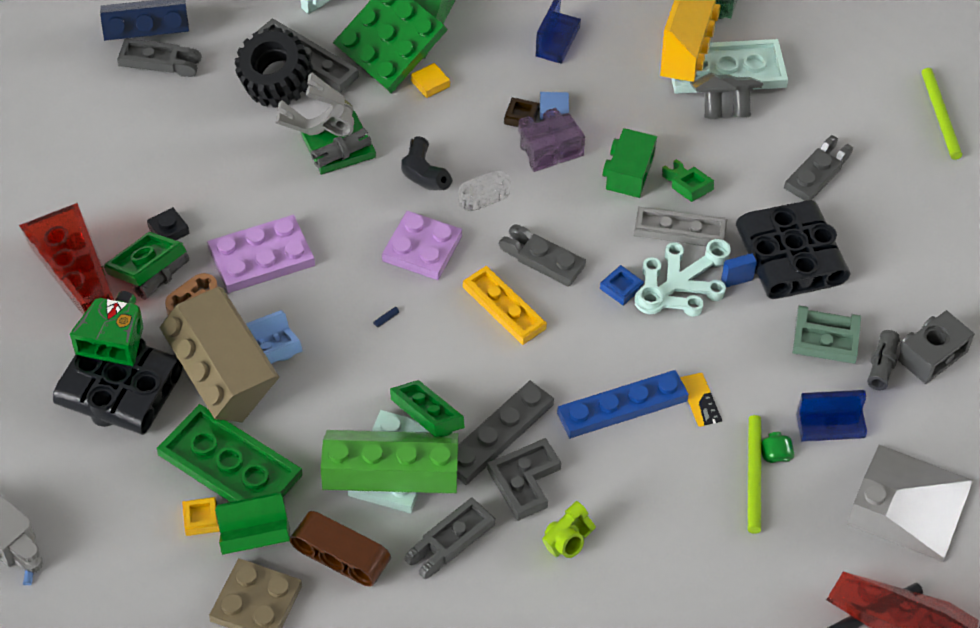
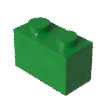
M623 128L620 138H614L610 152V155L613 156L612 160L607 159L604 165L602 176L607 177L606 190L640 198L655 156L657 136Z

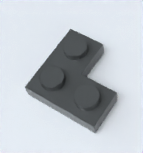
M544 438L488 462L487 470L519 521L548 508V500L536 480L561 470V461L548 440Z

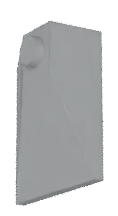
M878 445L853 503L847 525L943 562L973 480Z

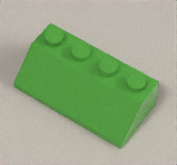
M326 430L322 444L320 468L322 490L457 493L459 433H452L444 437H434L431 433Z

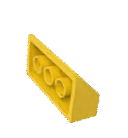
M674 0L664 28L660 76L694 82L697 71L703 70L705 54H708L710 37L713 38L715 23L718 21L721 5L716 4V0Z

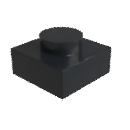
M174 207L147 220V225L151 232L173 240H178L190 234L188 225Z

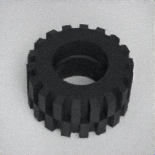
M275 27L274 31H271L270 28L263 29V33L260 34L257 31L252 34L253 38L250 40L246 38L243 42L244 47H239L237 51L239 57L235 58V65L237 67L235 71L251 98L256 103L260 102L262 106L268 107L271 103L273 108L278 107V103L281 100L289 105L291 104L290 100L295 98L297 101L300 99V93L302 91L306 93L308 88V75L313 72L311 59L300 39L294 36L291 31L286 30L283 32L282 28ZM277 61H286L279 71L272 74H263L270 64Z

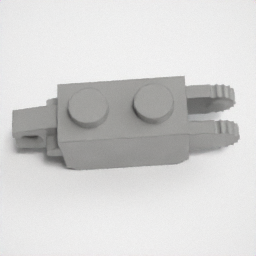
M0 495V560L8 567L16 563L25 571L37 573L42 568L43 560L35 543V534L32 530L30 519Z

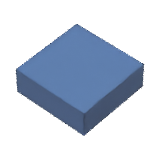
M540 92V120H569V92Z

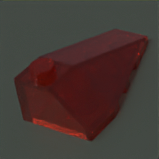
M844 571L826 599L870 628H977L979 623L978 619L948 601Z

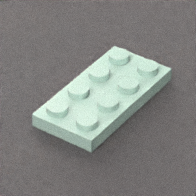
M778 39L710 42L708 54H705L703 70L697 71L695 77L696 80L711 72L716 75L752 77L763 83L762 88H753V90L787 88L788 77ZM671 78L674 94L697 93L690 85L692 81Z

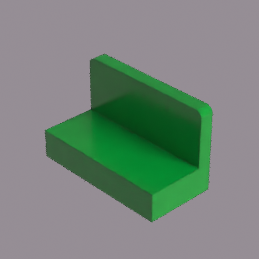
M280 492L219 504L215 508L220 528L219 544L222 555L290 541L289 521L283 495Z

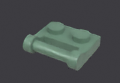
M799 305L792 353L855 364L858 355L861 315L851 314V317L812 311L808 310L806 306Z

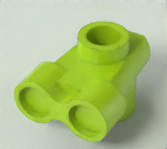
M575 501L565 510V515L558 522L550 523L545 530V536L542 538V541L547 550L555 557H558L560 554L566 558L576 556L583 548L584 538L596 529L595 524L588 517V511L580 502Z

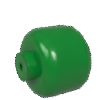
M781 432L769 433L768 437L761 441L763 459L770 463L790 462L794 458L792 439L789 436L781 435Z

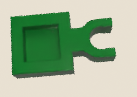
M677 159L673 161V169H669L666 165L662 167V177L672 181V189L691 202L714 190V180L696 167L686 170L683 163Z

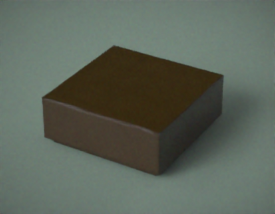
M512 97L504 116V124L532 130L539 112L540 103Z

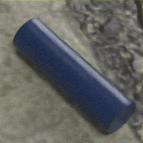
M392 308L376 319L373 324L379 328L399 313L398 308Z

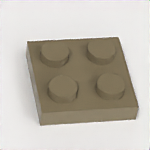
M238 558L209 614L210 622L227 628H282L302 588L301 579Z

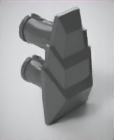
M711 72L694 80V82H690V85L695 91L705 93L704 118L718 119L722 118V92L733 91V117H750V91H753V88H762L763 83L752 77L716 75Z

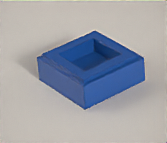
M753 253L724 261L721 281L725 284L726 288L753 280L757 264Z
M620 265L600 283V289L624 306L643 287L644 281Z

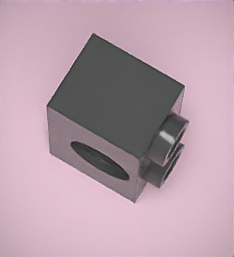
M946 310L938 317H930L924 323L922 329L916 333H909L900 344L902 349L898 361L924 384H927L969 351L975 333Z

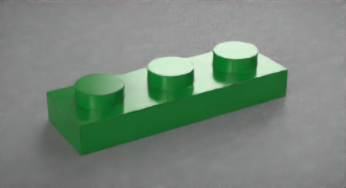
M416 380L390 388L391 400L434 437L448 436L453 431L465 428L464 416L421 381Z

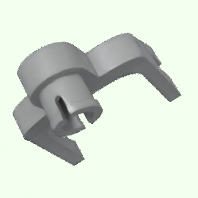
M313 73L308 75L307 83L310 86L306 90V96L331 104L323 114L313 119H306L281 100L278 103L277 111L281 113L276 117V124L308 135H317L324 130L340 137H346L353 133V107L345 103L344 96Z

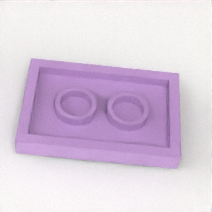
M294 214L207 241L208 249L227 293L315 266L314 256Z

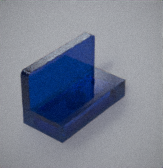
M553 0L537 31L535 56L562 64L580 29L581 19L560 13L561 0Z
M865 390L802 393L796 412L801 442L865 438L867 434L863 407L867 397Z

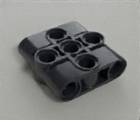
M806 200L745 213L737 219L736 228L748 254L753 253L757 260L755 273L758 275L767 297L779 299L841 285L849 279L850 270L836 243L837 232L834 227L826 223L815 201Z
M143 338L140 339L133 366L75 355L55 387L53 402L56 405L90 416L92 421L98 426L116 425L144 435L151 427L179 380L183 366L177 356L146 346Z

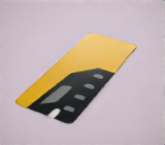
M703 373L680 377L689 394L688 403L697 425L702 427L722 422Z

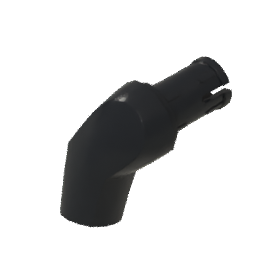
M420 136L414 137L410 141L408 155L401 160L403 174L409 180L428 190L448 189L453 182L450 173L445 168L430 165L425 160L429 147L428 140Z

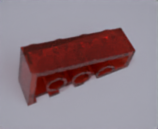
M78 203L19 225L30 248L82 315L85 314L95 299L104 298L115 301L90 230Z

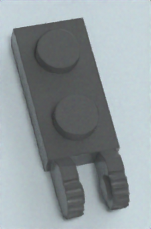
M126 38L117 61L118 66L169 73L176 72L183 77H192L197 73L198 67L195 64H199L202 55L196 49L180 47L177 44Z
M831 135L824 141L821 148H817L785 181L784 189L804 201L812 200L841 170L842 165L851 155L853 147L846 144L839 150L837 156L833 157L830 155V152L836 147L838 138Z
M518 224L512 225L509 229V234L513 239L504 236L498 243L500 249L517 258L520 263L568 287L571 286L586 265V259L536 234L532 235L527 228L521 227Z
M471 497L424 534L423 539L406 553L404 559L409 565H413L424 558L428 551L431 550L435 555L426 561L419 570V574L424 579H429V577L440 570L444 563L450 562L495 525L496 518Z

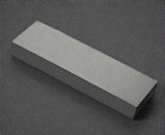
M638 206L634 236L707 246L708 242L714 239L725 241L728 219Z

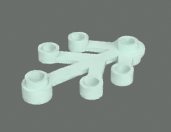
M721 239L711 240L706 246L705 256L680 272V261L683 258L684 248L679 243H669L665 249V259L668 261L667 281L658 287L657 277L660 275L661 262L653 257L645 259L642 273L645 276V285L635 294V306L646 314H656L663 308L683 309L687 315L692 317L700 315L703 309V300L700 297L691 295L683 298L669 295L675 291L706 294L712 301L722 300L726 290V286L722 281L712 280L706 282L694 281L692 279L712 266H723L724 261L729 260L730 245ZM649 266H652V267H655L656 269H649L648 267H649ZM712 289H718L720 292H714ZM694 304V305H697L698 307L693 308V307H691V306H689V305Z

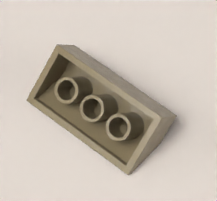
M222 287L213 288L177 304L159 327L214 419L243 423L279 379V375Z

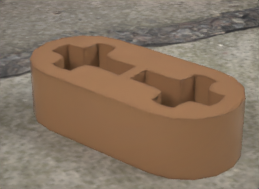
M207 273L195 275L170 293L165 300L167 315L172 312L175 305L207 292L205 289L208 287L209 290L216 288L217 280L215 277Z

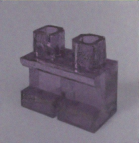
M557 108L546 110L541 122L536 123L530 116L519 120L520 148L526 151L529 157V165L533 172L557 165L558 161L563 163L584 156L585 135L569 113L562 115Z

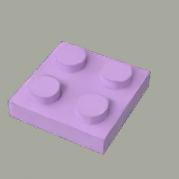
M406 211L382 253V261L439 280L462 238V229Z

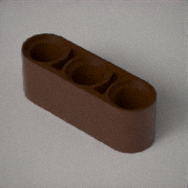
M309 511L290 536V543L300 553L367 587L374 585L391 560L388 550L379 543L316 511Z

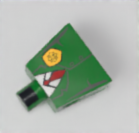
M121 291L115 301L104 298L94 300L70 333L75 355L129 366L134 365L143 331V320L140 307L135 305L136 297L132 293Z

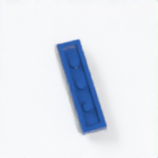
M672 370L560 405L557 408V414L570 439L687 402L689 394L677 371Z

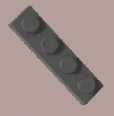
M273 18L258 30L259 34L263 33V29L266 28L274 31L275 27L282 28L283 32L286 30L291 31L294 36L300 39L313 65V72L311 73L340 93L359 77L358 68Z
M529 380L458 445L457 478L465 485L469 484L487 467L488 462L496 459L554 405V398Z

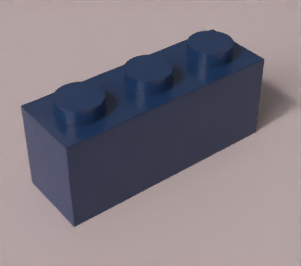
M148 0L101 5L100 8L104 41L189 32L186 0Z

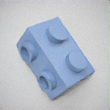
M282 310L246 323L271 364L277 361L288 360L293 355L303 351L300 340L289 328L286 314Z

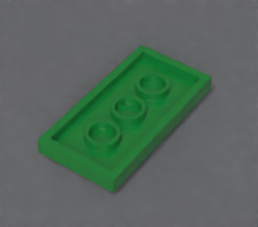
M201 404L157 447L158 456L229 502L278 492L282 493L284 497L303 476L302 468L228 421L214 419L209 409Z

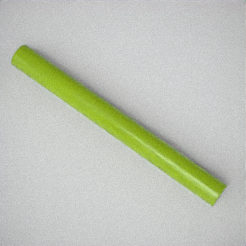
M928 67L923 69L921 73L951 159L957 160L962 157V152L932 68Z
M751 415L748 418V532L752 534L761 532V417L758 415Z

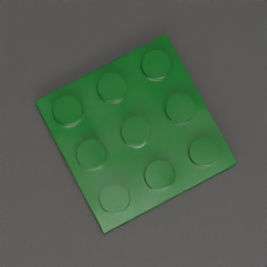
M370 0L334 40L333 44L392 94L448 29L414 0Z

